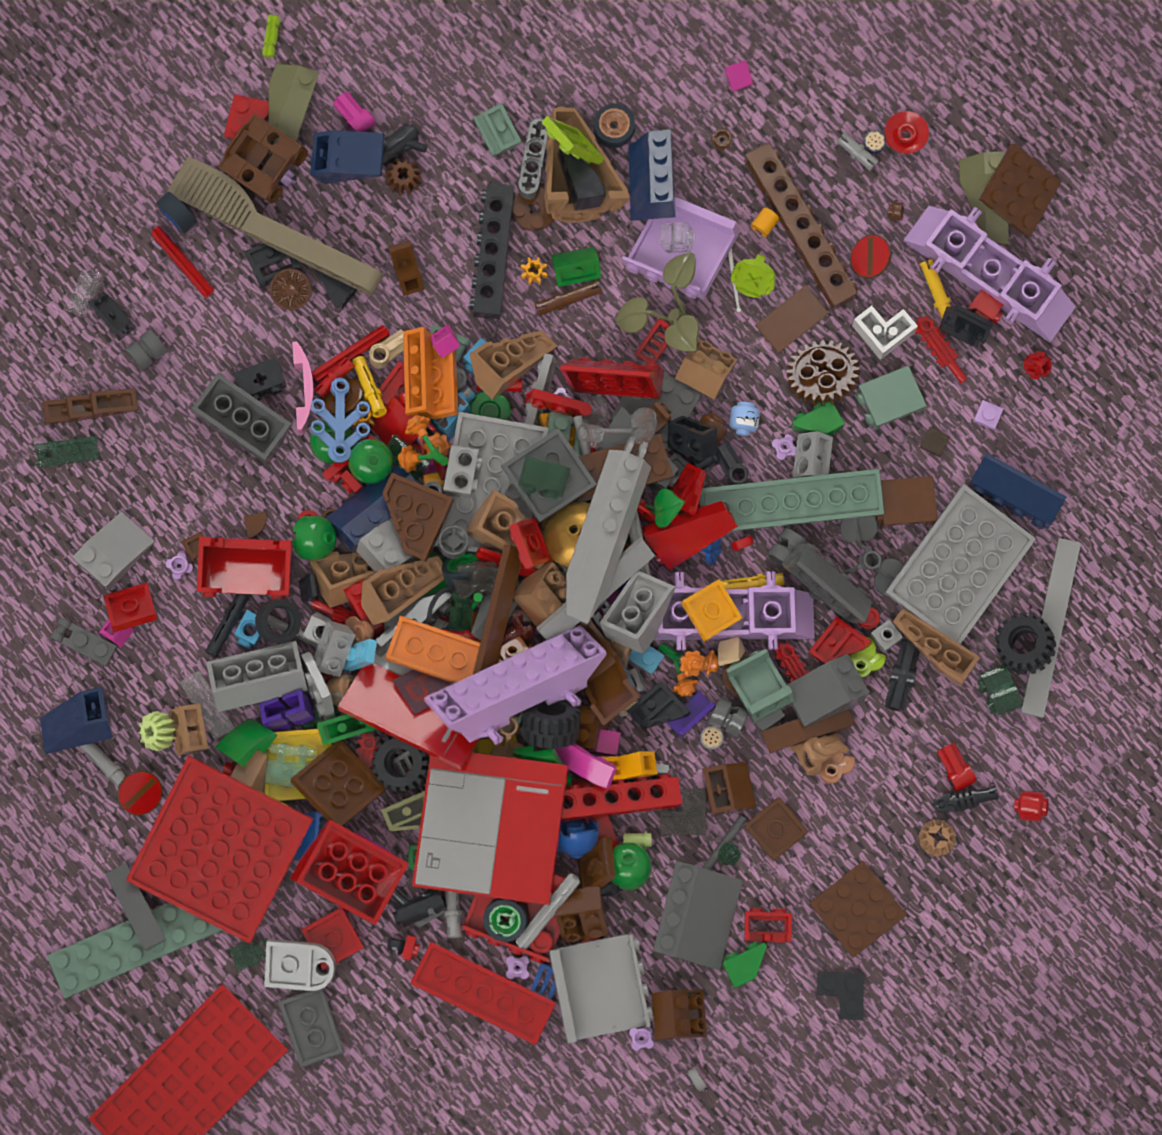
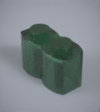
M526 456L518 486H521L522 490L528 493L543 492L545 493L544 496L550 499L557 500L558 497L563 498L571 468Z
M1006 664L979 674L980 680L977 681V685L981 693H986L989 700L986 701V706L990 714H995V717L998 718L1023 707L1022 700Z

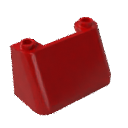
M199 537L197 592H202V597H216V593L271 595V600H285V596H290L293 560L292 541Z

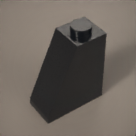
M312 268L333 307L340 314L358 290Z

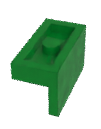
M595 247L551 255L558 287L602 278Z

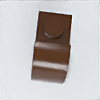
M410 240L389 246L391 261L403 296L425 290Z
M582 704L579 706V738L575 743L585 750L596 751L600 729L609 730L610 721L603 725L590 708L591 705Z

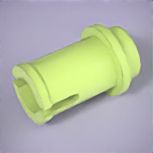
M644 831V833H624V843H636L647 849V847L652 846V835L647 833V831Z

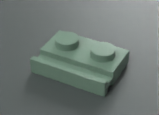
M502 103L473 117L492 157H496L497 154L504 153L522 144Z

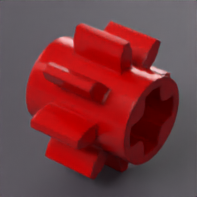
M1036 351L1035 354L1030 353L1024 360L1025 373L1030 374L1032 379L1039 380L1040 377L1045 378L1052 369L1050 357H1046V353Z

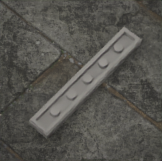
M641 538L637 539L621 554L610 589L602 602L655 556ZM565 602L536 629L547 641L572 629L580 621L566 616Z

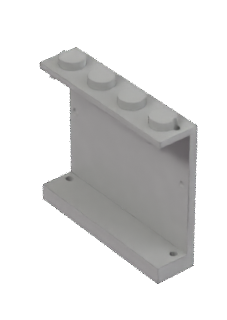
M631 933L549 950L567 1043L632 1028L651 1027L650 1021H653L652 1009L646 1006L645 998L649 997L647 984H642L640 976L644 975L642 961H637L636 952L640 951L638 939L633 938Z

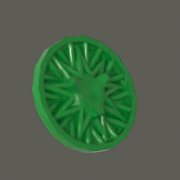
M483 391L476 395L470 404L474 415L508 421L510 419V404L502 394L492 400Z

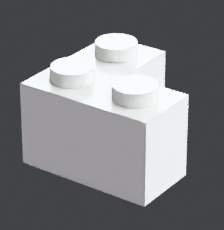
M870 306L856 317L852 325L880 360L915 334L918 327L904 309L885 322L873 306Z

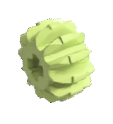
M156 711L143 716V721L139 723L141 731L138 733L142 736L140 742L145 743V748L160 751L172 746V740L176 739L173 734L176 729L173 728L174 720L170 719L169 714Z

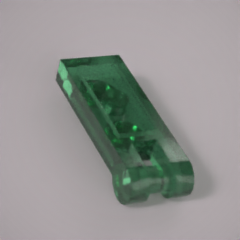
M96 436L34 445V452L37 453L38 459L35 461L36 468L100 460ZM47 451H52L51 458H46Z

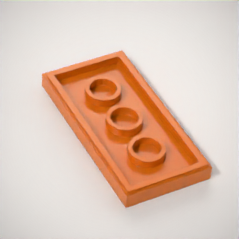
M400 615L385 660L451 683H456L473 675L480 643Z

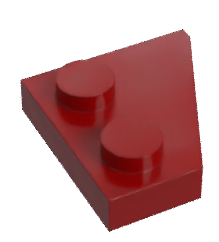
M234 94L224 137L234 139L240 128L249 121L253 114L265 120L269 115V102Z
M687 463L679 475L680 478L674 484L673 489L671 488L670 490L677 497L685 501L680 511L695 516L706 473L702 469Z

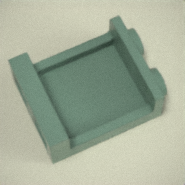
M909 365L859 385L858 393L855 394L859 405H864L867 413L864 415L869 426L873 425L875 431L882 425L914 412L918 414L926 408V403Z
M767 649L753 652L749 658L732 663L726 670L730 683L753 722L794 702L792 690L789 685L785 684Z

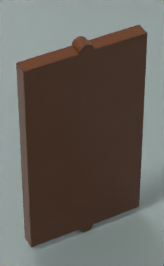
M805 285L759 321L755 327L765 337L764 341L769 342L777 353H780L827 316L829 312L819 301L820 298L815 297Z

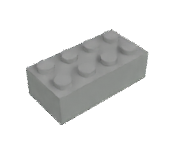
M296 641L206 662L212 694L218 712L267 701L276 697L279 698L282 695L300 689L303 692L308 691Z

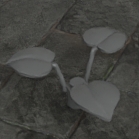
M874 516L842 519L840 532L844 540L847 542L857 541V544L864 550V553L859 556V564L842 573L847 575L861 568L864 570L875 569L878 574L874 577V585L881 595L888 597L884 592L904 565L892 558L885 559L881 563L879 553L870 551V548L862 543V541H870L877 533V521ZM809 589L810 597H812L815 600L822 601Z

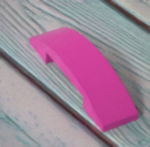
M576 743L568 747L554 748L563 764L569 766L568 769L604 788L610 787L617 769L616 766L601 756H593Z

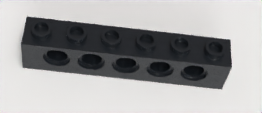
M487 183V190H482L481 203H485V209L480 211L479 224H483L482 232L477 234V246H480V254H475L474 267H478L477 275H473L472 288L476 289L475 297L470 298L469 310H473L474 317L499 320L501 318L514 185ZM493 205H500L502 210L493 212L490 208ZM491 226H497L500 228V231L493 234L488 229ZM494 247L498 251L494 255H489L486 253V250ZM486 269H493L495 274L489 277L484 275L483 272ZM484 290H490L493 295L490 298H484L481 296V293Z

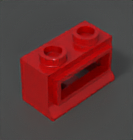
M749 908V912L744 913V942H791L792 913H786V909H773L772 913L763 912V908ZM750 920L784 921V932L750 931Z

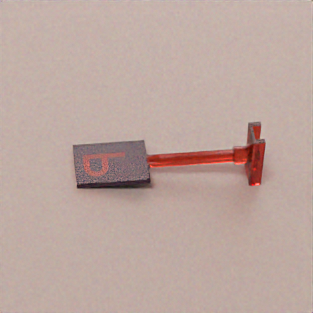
M521 610L513 614V628L505 632L502 645L520 636L528 648L532 646L533 628L531 625L523 626V613ZM411 670L393 680V683L414 715L429 708L428 704L424 701V697L454 684L416 670Z

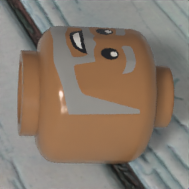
M343 674L340 677L334 676L326 684L331 694L332 703L336 706L340 704L355 679L350 674Z

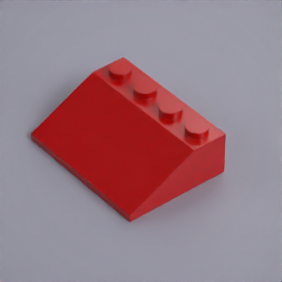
M581 357L579 360L572 359L560 367L572 392L661 399L664 372L661 366L655 363L638 365L632 361L615 363L609 359L593 361L590 358Z
M329 819L300 859L290 880L359 918L376 925L409 863Z

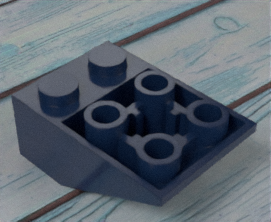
M336 130L313 133L310 175L323 184L382 176L385 134Z
M102 687L81 691L40 718L45 754L113 738L109 707Z

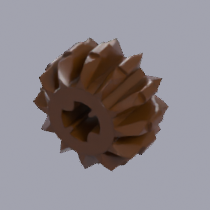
M406 157L404 163H401L400 159L397 158L396 165L393 163L388 164L390 170L385 171V176L387 177L385 183L386 185H391V192H395L398 189V195L402 196L403 190H406L407 194L411 195L410 188L414 190L419 189L417 183L422 182V177L419 176L422 170L421 168H416L417 163L415 161L409 164V159ZM404 173H406L408 178L404 179L403 177V180H401L399 175L403 174L404 176Z

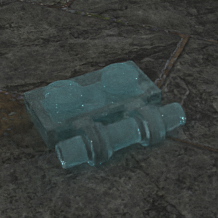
M287 743L271 744L269 753L278 754V760L268 759L265 783L294 787L290 783L291 778L308 765L306 764V757H316V749L308 748L305 745L293 747L287 746ZM286 755L299 756L298 763L286 762Z

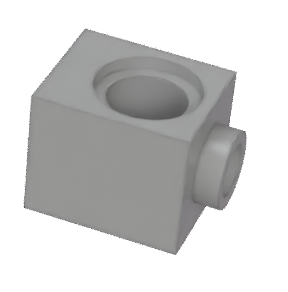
M316 612L311 616L303 636L319 644L322 636L319 628L321 625L325 626L327 620L331 621V619Z

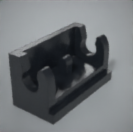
M101 292L99 299H91L88 304L115 338L120 341L133 331L136 326L108 294Z
M959 305L946 307L938 330L970 346L978 347L980 342L985 344L994 323Z

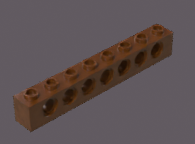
M768 142L746 154L744 161L773 211L780 218L779 221L832 311L856 299L858 294L857 284L847 276V268L844 262L838 260L834 254L836 253L834 245L831 241L827 242L823 235L825 231L820 222H815L811 206L808 203L805 204L802 200L803 194L797 184L794 185L792 183L789 169L787 166L783 167L779 161L781 157L775 147L772 148ZM772 166L775 172L767 173L764 167ZM783 185L786 190L779 192L775 189V186ZM793 203L797 206V209L790 211L786 208V205ZM804 222L808 225V228L804 230L799 229L797 223ZM816 241L819 247L811 248L808 242ZM827 260L830 262V266L822 267L819 261ZM836 278L842 284L840 286H833L830 280Z

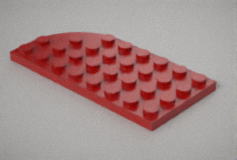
M222 984L88 1120L103 1135H205L289 1050Z

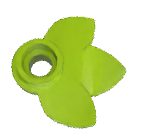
M866 637L872 642L870 647L849 656L862 679L867 677L871 671L881 669L886 660L885 655L876 653L875 642L870 637ZM862 664L864 668L859 669L856 665Z

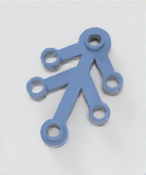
M337 378L330 387L332 395L335 396V418L325 409V403L321 399H314L310 406L311 411L318 414L335 431V440L324 430V423L320 420L312 422L310 431L329 447L328 455L331 460L343 463L350 457V448L361 438L368 436L370 427L366 423L358 424L355 433L345 441L344 432L361 417L368 415L370 405L365 401L359 402L356 410L345 418V396L349 391V383L343 378ZM337 384H343L344 389H339L337 387ZM318 403L322 408L316 409L314 404ZM364 406L366 407L367 411L361 412L359 410V407ZM319 425L321 430L316 431L313 426ZM359 428H365L366 433H360ZM336 448H342L344 453H337Z

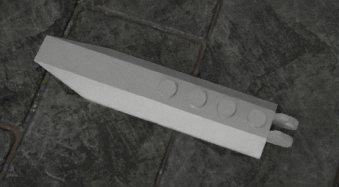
M632 436L628 438L624 451L609 450L566 572V616L588 624L610 589L651 466L643 459L648 443L643 441L640 444L637 456L630 454L635 443V437Z

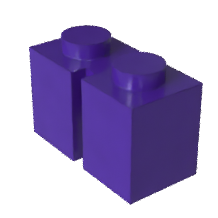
M301 689L282 695L283 700L291 707L289 709L278 697L259 703L262 724L273 732L291 728V723L297 726L315 720L311 698Z

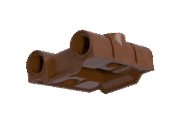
M253 114L249 121L240 128L225 150L224 157L218 168L268 202L275 203L283 192L282 186L278 183L291 164L295 166L303 164L307 158L308 150ZM279 138V141L274 144V141ZM273 152L263 169L259 170V166L267 154ZM254 174L253 179L249 181L250 176Z

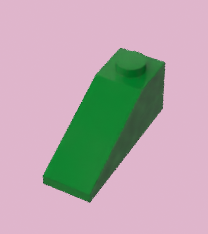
M347 714L316 723L323 746L376 729Z

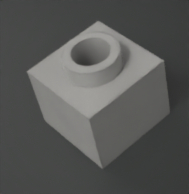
M887 620L870 634V637L883 653L903 638L890 620ZM883 632H890L891 638H885Z

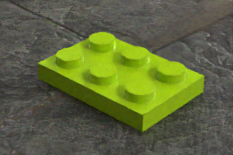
M546 116L541 122L547 128L545 131L547 135L554 140L557 139L560 143L559 148L567 155L571 153L577 159L582 158L589 164L593 162L600 165L605 158L579 129L549 116Z

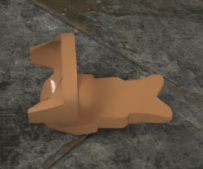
M835 733L832 736L811 737L803 743L792 746L790 750L796 752L802 767L807 772L806 775L814 776L819 774L823 762L828 760L829 757L835 756L838 752L847 753L849 748L842 743L839 733ZM806 752L811 762L814 763L813 767L810 766L806 761Z

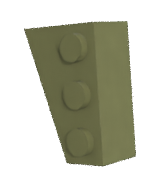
M425 791L381 810L389 831L420 829Z

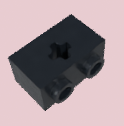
M276 357L234 373L238 387L258 401L262 399L263 395L269 393L276 395L281 393L284 387H287ZM259 378H262L264 385L260 386L258 383Z

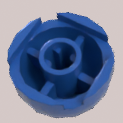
M588 818L589 823L582 822V819L562 821L558 849L570 855L571 858H581L584 854L592 851L599 838L598 822Z

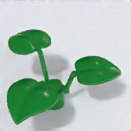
M662 489L655 498L654 506L649 504L645 506L653 511L656 525L664 528L678 515L685 501L677 497L671 490ZM628 534L626 542L629 545H631L630 536Z

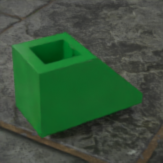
M820 402L813 407V411L810 413L802 412L795 416L791 428L793 431L800 433L818 431L830 436L843 429L845 423L834 405L828 402L825 406H822Z
M758 941L745 947L747 951L739 955L735 951L724 957L726 961L722 963V966L733 989L755 980L767 947L765 943L759 945Z

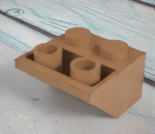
M698 339L697 352H688L675 379L715 400L738 359L732 357L728 352L713 347L711 343Z
M553 562L547 563L525 578L514 592L513 599L536 627L566 602V578Z

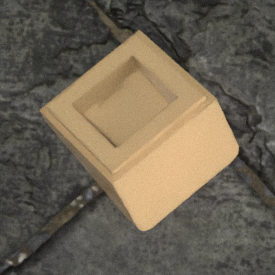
M740 637L719 642L718 665L722 666L740 661L745 652Z

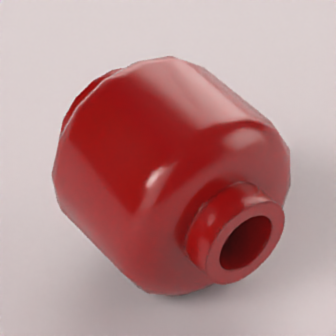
M1023 791L1019 798H1015L1014 812H1018L1021 820L1038 822L1048 815L1049 800L1045 798L1042 792Z

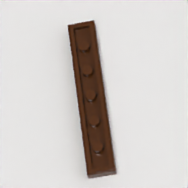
M504 544L473 675L498 663L521 568L518 548L513 545Z

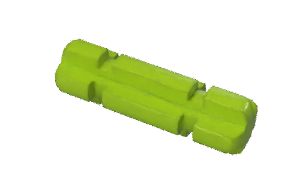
M269 15L267 19L268 26H266L264 38L265 46H263L262 51L263 56L266 58H273L275 56L278 27L280 24V17L277 15Z

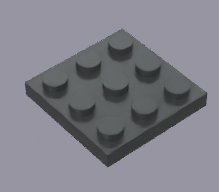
M664 373L661 399L623 396L610 420L613 421L621 407L626 409L636 420L651 408L655 401H658L659 404L664 403L671 411V421L680 416L689 418L702 393ZM667 424L657 434H661L665 450L670 452Z
M559 428L501 465L539 523L597 486Z

